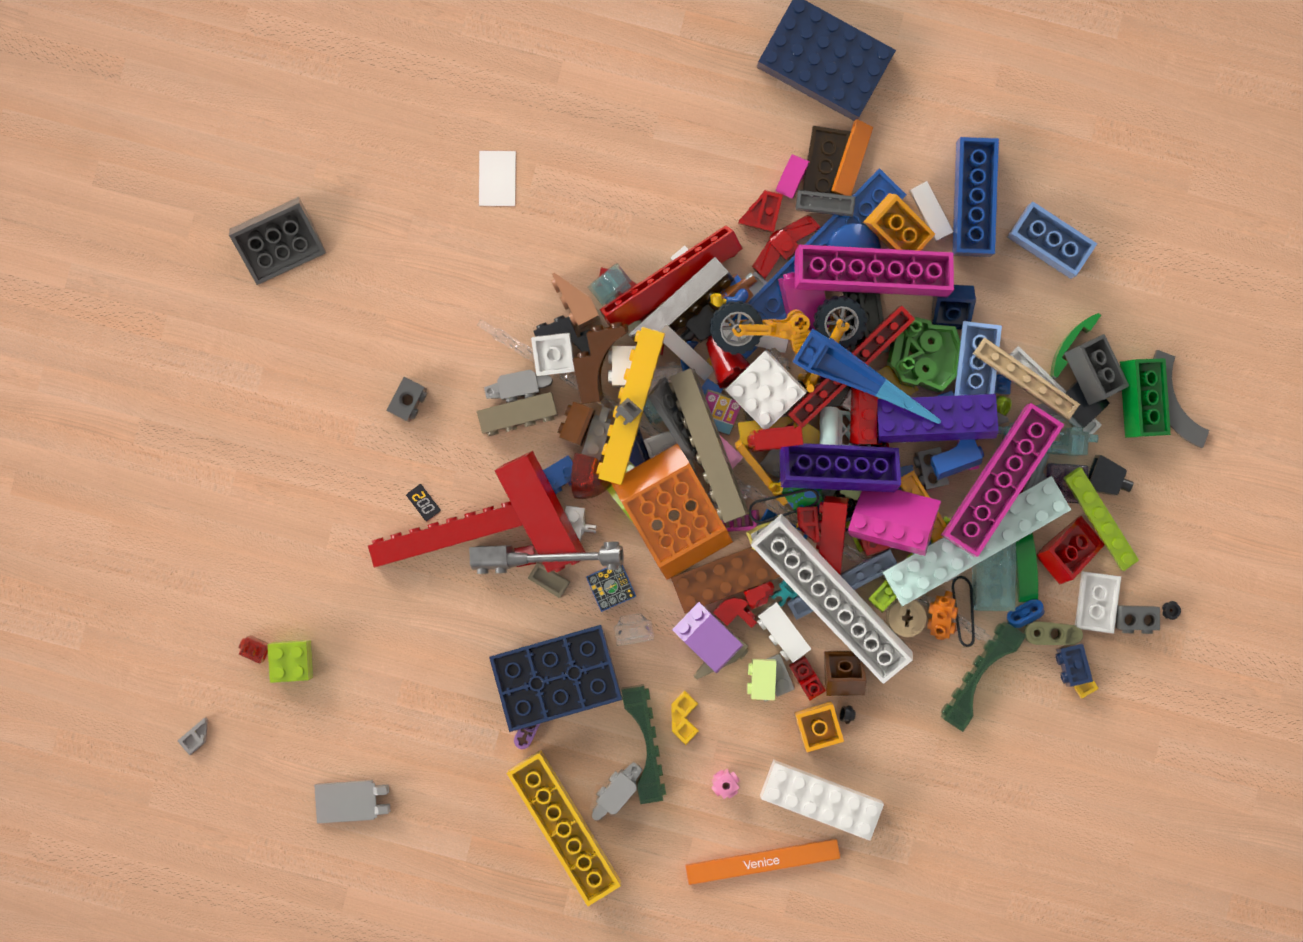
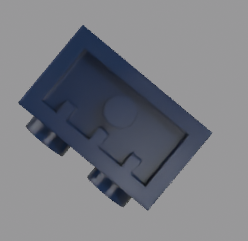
M1083 644L1057 649L1055 658L1057 664L1061 665L1062 672L1060 676L1066 687L1093 682Z

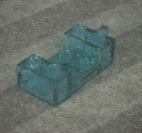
M1009 423V426L1005 427L998 426V434H1003L1002 441L1014 423ZM1081 427L1067 428L1066 431L1060 432V441H1053L1046 454L1088 455V442L1097 443L1099 437L1098 435L1083 431Z

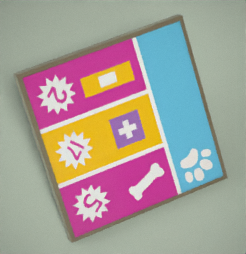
M708 389L705 398L718 432L730 436L742 407L732 397Z

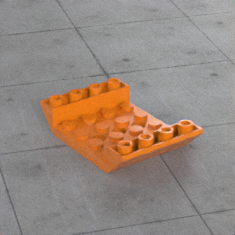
M677 443L627 471L622 485L611 482L666 580L733 543L722 520H720L712 502ZM690 500L696 502V507L693 510H687L685 507L686 503ZM677 510L679 517L676 520L669 519L670 511ZM654 520L662 522L660 529L655 530L652 528Z

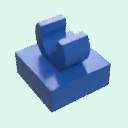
M996 374L994 394L1010 395L1011 381L1003 375Z

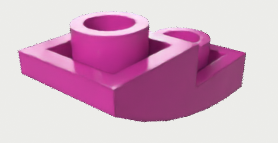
M792 154L775 191L793 199L810 161Z

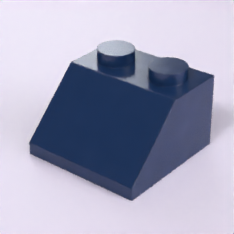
M954 285V291L948 297L933 296L931 324L954 326L956 329L962 330L963 321H972L976 303L974 286Z

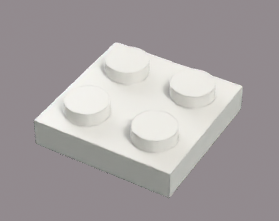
M570 333L531 338L536 376L575 372Z

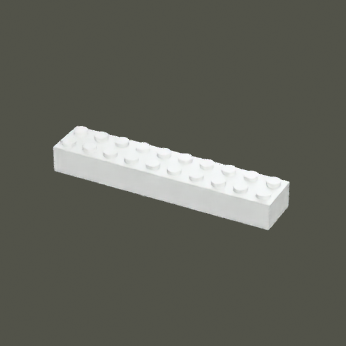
M782 514L753 538L751 546L883 684L913 661L912 650Z

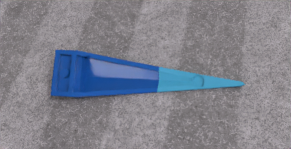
M814 329L811 330L792 361L810 373L874 395L937 424L941 423L938 417L831 337L829 339Z

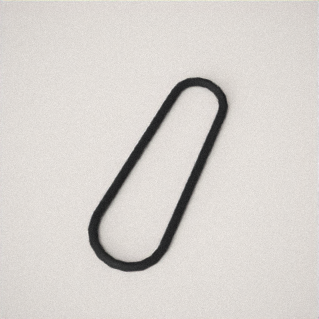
M803 489L759 499L750 505L748 510L749 516L755 523L764 524L775 520L778 516L764 521L756 520L751 512L752 507L756 503L812 491L816 495V501L805 507H813L819 501V494L814 489ZM797 509L784 513L782 515L785 517L787 515L796 513Z
M957 576L952 581L953 599H956L954 588L956 580L964 579L970 588L972 641L970 644H965L962 641L957 614L958 638L963 646L971 647L975 642L973 588L969 579L964 576Z

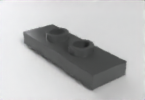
M798 190L796 210L853 217L855 196Z

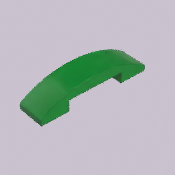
M1097 313L1075 326L1063 339L1052 361L1050 376L1053 379H1056L1068 362L1062 357L1081 330L1085 333L1091 331L1101 317V314Z
M1032 532L1013 543L1015 546L1018 583H1016L1018 602H1027L1032 599L1038 600V568Z

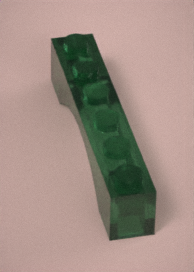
M1003 621L1002 624L999 623L994 630L995 635L985 643L982 655H978L973 661L974 667L970 672L967 671L962 678V685L953 691L951 695L953 697L949 704L946 703L941 710V718L964 732L974 716V693L981 676L995 661L1007 654L1016 652L1027 636L1007 622Z
M644 684L623 687L621 691L624 709L639 724L646 742V764L637 782L640 805L663 801V795H666L665 783L661 784L660 776H663L662 765L657 763V757H660L658 745H654L653 738H657L655 726L651 727L650 719H654L652 707L648 708L647 700H651L649 688L645 689Z

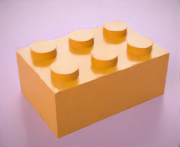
M889 193L864 220L865 225L889 249L921 251L935 235L896 194Z

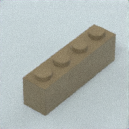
M552 392L477 411L481 431L483 434H487V436L499 434L498 430L506 429V432L516 430L517 426L522 424L525 427L536 425L535 421L542 419L543 422L555 420L554 416L558 415Z

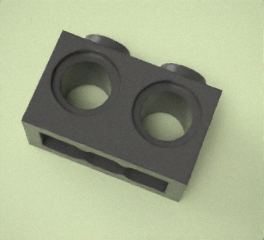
M941 447L916 452V457H913L914 465L916 468H919L920 472L918 479L925 490L949 484L948 477L936 480L934 484L930 483L928 476L930 473H934L931 464L927 465L923 460L926 454H929L931 457L941 454Z
M1118 605L1116 628L1122 630V633H1134V630H1141L1143 634H1153V630H1160V607ZM1130 614L1132 621L1127 625L1125 617ZM1147 615L1151 617V622L1148 625L1144 623V618Z

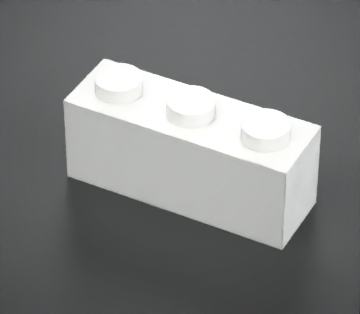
M777 602L772 603L757 615L759 617L758 624L763 630L768 629L771 633L768 637L775 646L777 644L780 645L783 649L780 653L786 661L790 659L794 663L811 650Z

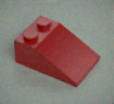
M1079 516L1047 542L1036 554V557L1060 585L1074 580L1105 544L1084 518Z

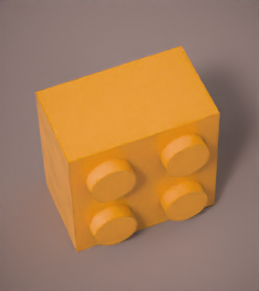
M832 702L794 712L806 752L844 742Z

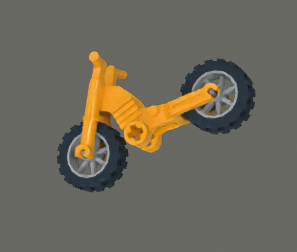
M842 295L824 300V303L818 306L817 313L814 314L815 321L813 325L815 330L829 339L831 337L845 349L849 348L850 345L854 346L857 344V341L863 338L862 334L867 329V317L865 316L864 309L854 299ZM730 301L726 305L723 304L718 311L714 312V317L710 322V332L717 346L724 352H729L733 355H736V353L745 354L746 351L753 350V347L759 344L760 338L763 335L790 340L791 348L797 355L811 332L808 329L810 321L800 310L794 309L790 311L787 318L783 320H762L757 310L743 301ZM841 308L840 316H837L833 311ZM845 309L849 310L852 313L849 316L843 318ZM738 314L737 319L734 322L729 317L731 315ZM741 314L746 316L748 320H740ZM832 314L831 321H827L829 315ZM854 318L853 326L846 321ZM726 319L730 322L729 326H723ZM723 330H731L727 338L724 336ZM733 335L738 337V341H731L730 339ZM748 335L743 340L741 339V336ZM806 371L805 374L800 373L797 378L805 384L808 392H813L820 376Z

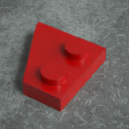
M764 190L755 203L739 219L738 224L774 233L783 194Z

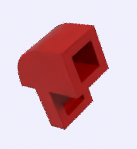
M732 597L725 599L713 611L727 626L737 615L751 628L757 623L754 620L756 616L749 609L744 610L748 603L741 598Z

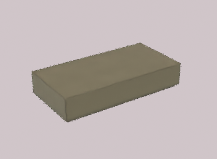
M537 562L528 577L529 580L558 598H561L570 581L554 571L548 573L544 565Z

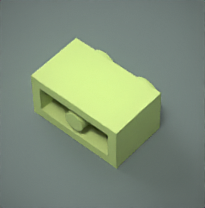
M752 659V663H748V675H751V683L747 684V694H751V699L775 700L776 660Z

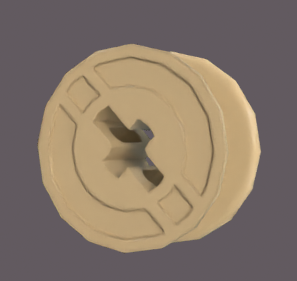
M897 599L887 608L886 622L896 634L903 637H913L924 629L927 621L926 611L916 600L901 606ZM906 609H908L907 615H910V619L906 620L905 625V620L902 619V616L906 615Z

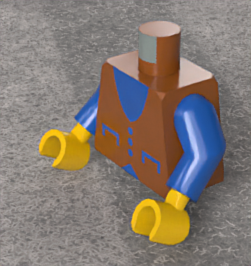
M750 272L743 279L738 274L732 275L734 280L730 286L723 289L720 293L712 294L710 296L711 303L716 307H721L723 304L726 305L730 301H743L747 303L753 297V293L749 288L758 282L753 274Z

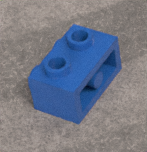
M569 455L543 470L555 494L561 492V487L568 483L571 486L578 482V477L581 476Z

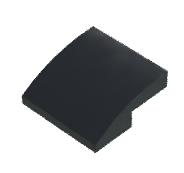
M1078 381L1065 392L1066 395L1080 404L1072 417L1082 428H1085L1110 404L1107 399L1089 405Z

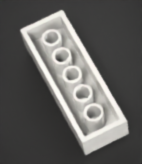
M774 759L760 794L761 799L869 841L872 838L884 806L883 802L879 799Z

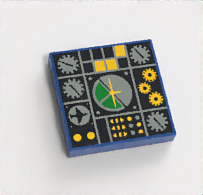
M618 565L616 570L604 568L586 576L601 612L636 597L623 565Z

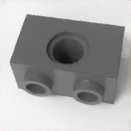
M403 377L386 411L408 422L411 419L414 420L419 411L417 409L419 403H423L428 394L425 392L427 388ZM407 395L413 397L411 405H405L404 398Z

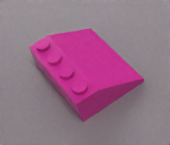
M896 490L895 492L862 491L850 522L849 535L854 538L926 556L941 501L901 490Z

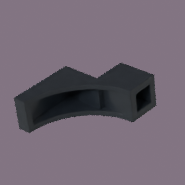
M564 315L554 319L553 323L548 325L546 322L537 325V329L533 331L535 337L570 333L571 342L581 352L589 351L590 354L586 333L591 329L581 332V336L577 338L569 316L566 318Z

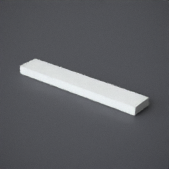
M1019 346L1009 354L1060 391L1066 392ZM1073 417L1068 420L1087 439L1102 425L1094 419L1085 428H1082Z

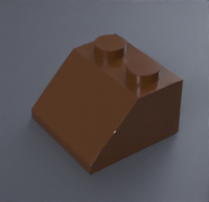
M573 402L572 405L568 404L564 414L567 416L565 423L561 422L557 432L560 434L559 438L582 446L595 410Z
M824 651L826 696L865 695L867 683L865 664L852 651Z

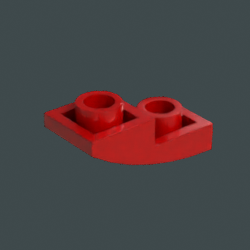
M805 655L788 665L810 701L826 691Z

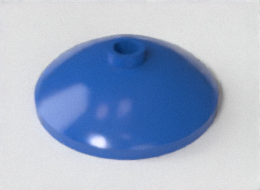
M857 223L847 224L839 228L831 236L827 245L881 249L880 241L876 234L869 227Z

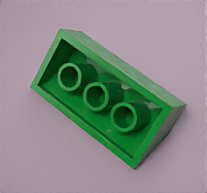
M1166 358L1120 361V367L1129 384L1128 387L1122 390L1125 438L1171 435Z

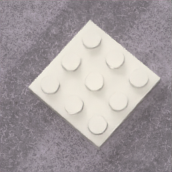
M767 349L725 389L763 429H769L807 392Z

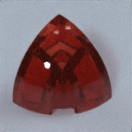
M579 453L574 454L571 489L575 499L596 497L612 485L609 481L598 479L599 474L596 472L601 461L597 458Z

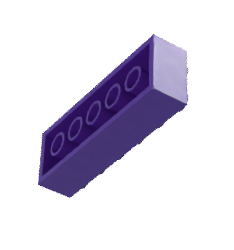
M996 394L912 397V399L941 420L940 424L891 402L878 399V443L994 439L998 435Z
M807 443L781 447V487L895 492L901 485L899 448Z

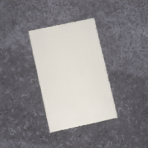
M479 151V206H515L516 151Z

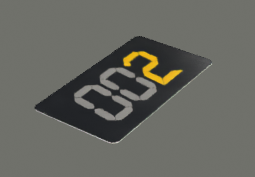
M419 484L406 494L425 521L430 520L441 511L422 484Z

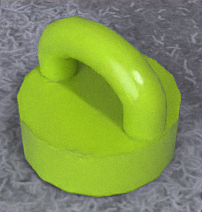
M1005 396L996 397L997 412L1005 416L1011 409V399Z

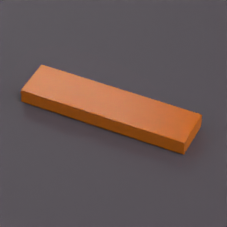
M858 119L854 121L831 190L838 195L851 196L873 130L872 126Z

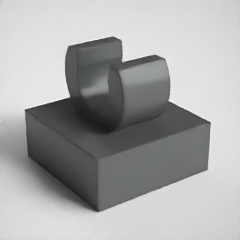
M627 398L617 407L615 417L623 416L626 419L623 424L626 425L631 423L642 410Z

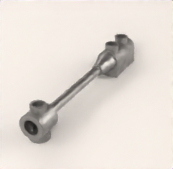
M604 542V546L600 548L599 552L533 555L512 552V545L469 547L470 566L472 570H477V574H488L490 569H495V573H507V569L528 564L529 562L599 560L602 566H607V570H616L618 565H623L624 550L622 546H619V542Z

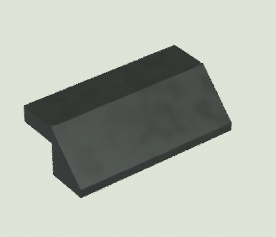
M842 292L843 296L858 302L864 309L865 316L867 317L866 332L862 334L863 338L859 339L857 344L851 345V351L884 321L880 293ZM845 309L846 317L852 314L849 310ZM854 318L848 320L847 323L853 326ZM888 346L881 353L889 352Z

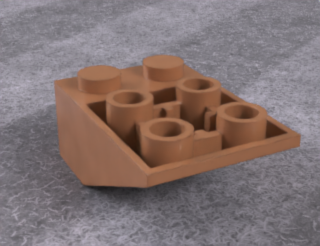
M552 273L554 279L551 282L556 292H561L562 296L559 298L565 310L570 309L571 313L568 315L574 327L578 325L579 329H582L600 320V316L589 296L556 273Z

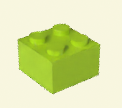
M311 640L272 642L268 644L270 683L307 681L313 678Z

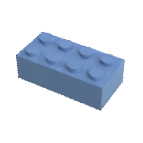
M1033 201L1027 205L1007 238L1070 279L1077 276L1097 245L1096 242Z

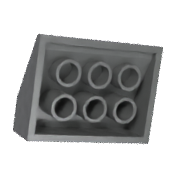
M299 197L229 229V237L256 285L326 253Z

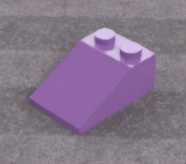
M700 602L672 629L716 673L744 646Z

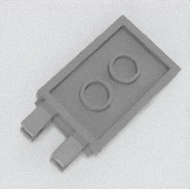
M373 780L319 783L314 785L317 823L374 820L377 818V815L389 814L391 812L390 804L376 805V795H387L389 793V785H375Z

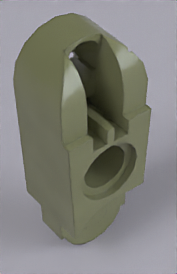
M1033 621L1025 626L1024 637L1026 641L1035 645H1076V643L1082 640L1083 632L1077 625ZM1038 629L1039 635L1035 637L1034 631ZM1057 629L1058 636L1052 639L1051 631Z

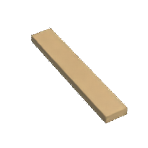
M983 338L973 352V355L1067 421L1070 420L1080 404L988 339Z

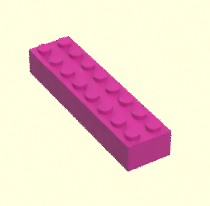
M799 245L795 251V289L948 297L954 291L953 252Z
M1027 404L941 536L971 556L978 557L1064 424L1034 404Z

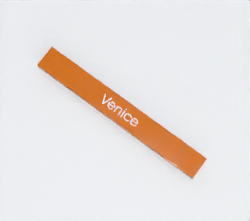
M830 839L691 863L685 866L688 884L692 885L840 859L837 839Z

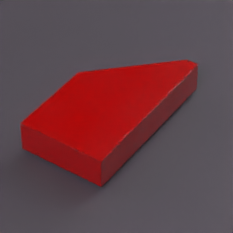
M817 507L797 508L798 528L814 543H820Z

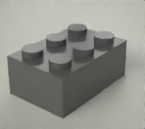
M1105 334L1064 353L1089 405L1104 400L1129 386Z

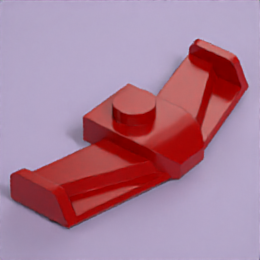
M806 215L788 226L776 230L769 237L767 244L752 265L753 269L765 280L780 256L786 261L795 253L799 246L796 243L797 241L819 230L821 227L811 216Z

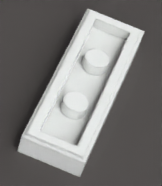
M926 181L911 189L909 192L927 226L935 233L933 237L935 242L953 233L928 182Z

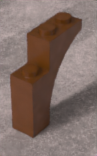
M614 322L610 324V327L603 328V325L591 327L592 330L586 333L590 354L589 351H582L577 353L578 356L572 359L581 404L600 402L604 398L601 384L603 362L614 342L629 332L628 324L622 325V322Z

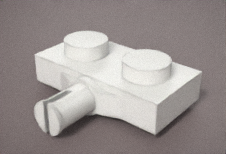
M566 506L565 513L580 542L584 532L596 533V530L589 529H596V525L585 524L586 508Z

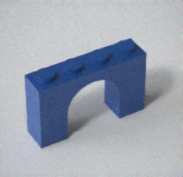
M951 390L938 396H954V393ZM976 439L960 440L955 448L931 457L930 464L937 480L981 465L984 452L981 446H977Z

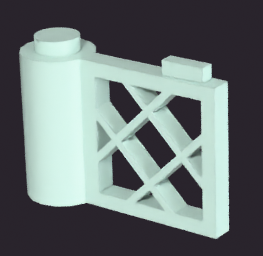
M824 407L820 411L819 444L844 445L842 444V436L844 434L850 440V424L846 427L842 422V416L847 417L850 421L851 412L842 411L836 407ZM849 443V444H848V446H852V445H854V446H860L859 444H853V443Z

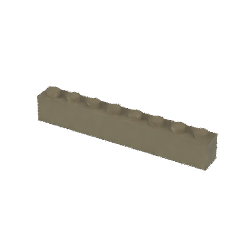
M690 368L670 376L671 382H669V386L678 398L676 400L677 407L684 414V426L690 430V442L697 449V461L700 466L703 465L705 470L703 476L706 483H709L712 491H710L712 500L717 502L719 508L717 509V514L720 520L726 523L748 515V509L695 369Z

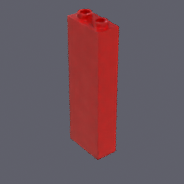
M533 451L511 460L494 470L538 554L586 553ZM580 561L542 563L549 573L553 570L559 572L565 568V565L569 563L575 565Z

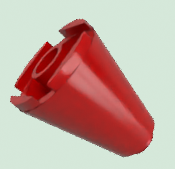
M711 335L707 339L706 347L717 384L720 388L725 389L751 364L740 353L733 355L729 352H724L717 346Z

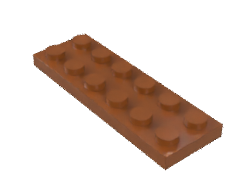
M749 547L673 576L671 580L685 614L690 612L698 602L706 606L781 576L756 550Z

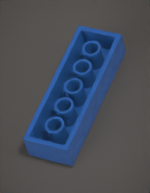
M960 137L956 142L952 249L954 256L991 257L995 254L999 138Z

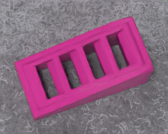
M751 510L753 518L760 521L759 510ZM748 514L744 516L745 526H742V518L740 517L737 519V527H734V520L729 522L730 528L726 529L728 532L751 530L757 527L759 523L753 521V525L750 526Z

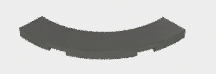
M1156 350L1153 359L1166 358L1170 427L1190 444L1203 448L1210 430L1195 423L1184 412L1174 392L1172 370L1176 356Z

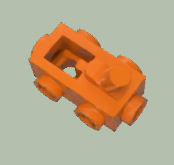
M945 591L944 596L937 595L934 603H930L929 614H932V618L929 617L927 629H931L930 635H934L938 640L949 639L951 634H955L956 623L953 621L957 618L958 608L955 607L956 599H952L953 593L951 591Z

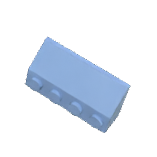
M963 321L954 396L994 394L997 371L973 355V352L983 338L1000 347L1001 325Z

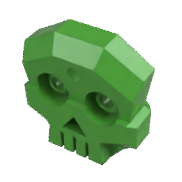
M915 317V320L891 342L886 366H889L895 372L901 385L913 388L919 385L925 389L940 393L957 377L961 341L956 327L932 325L931 320ZM928 339L933 341L932 345L928 343ZM909 350L913 353L910 356H908ZM923 366L927 368V372L922 370Z

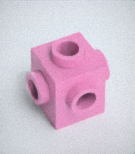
M722 769L713 776L712 783L714 786H712V789L717 796L721 795L725 799L726 797L732 798L738 793L737 789L740 788L738 782L740 780L734 771L730 773L728 769L724 771ZM725 782L730 784L726 789L722 787Z

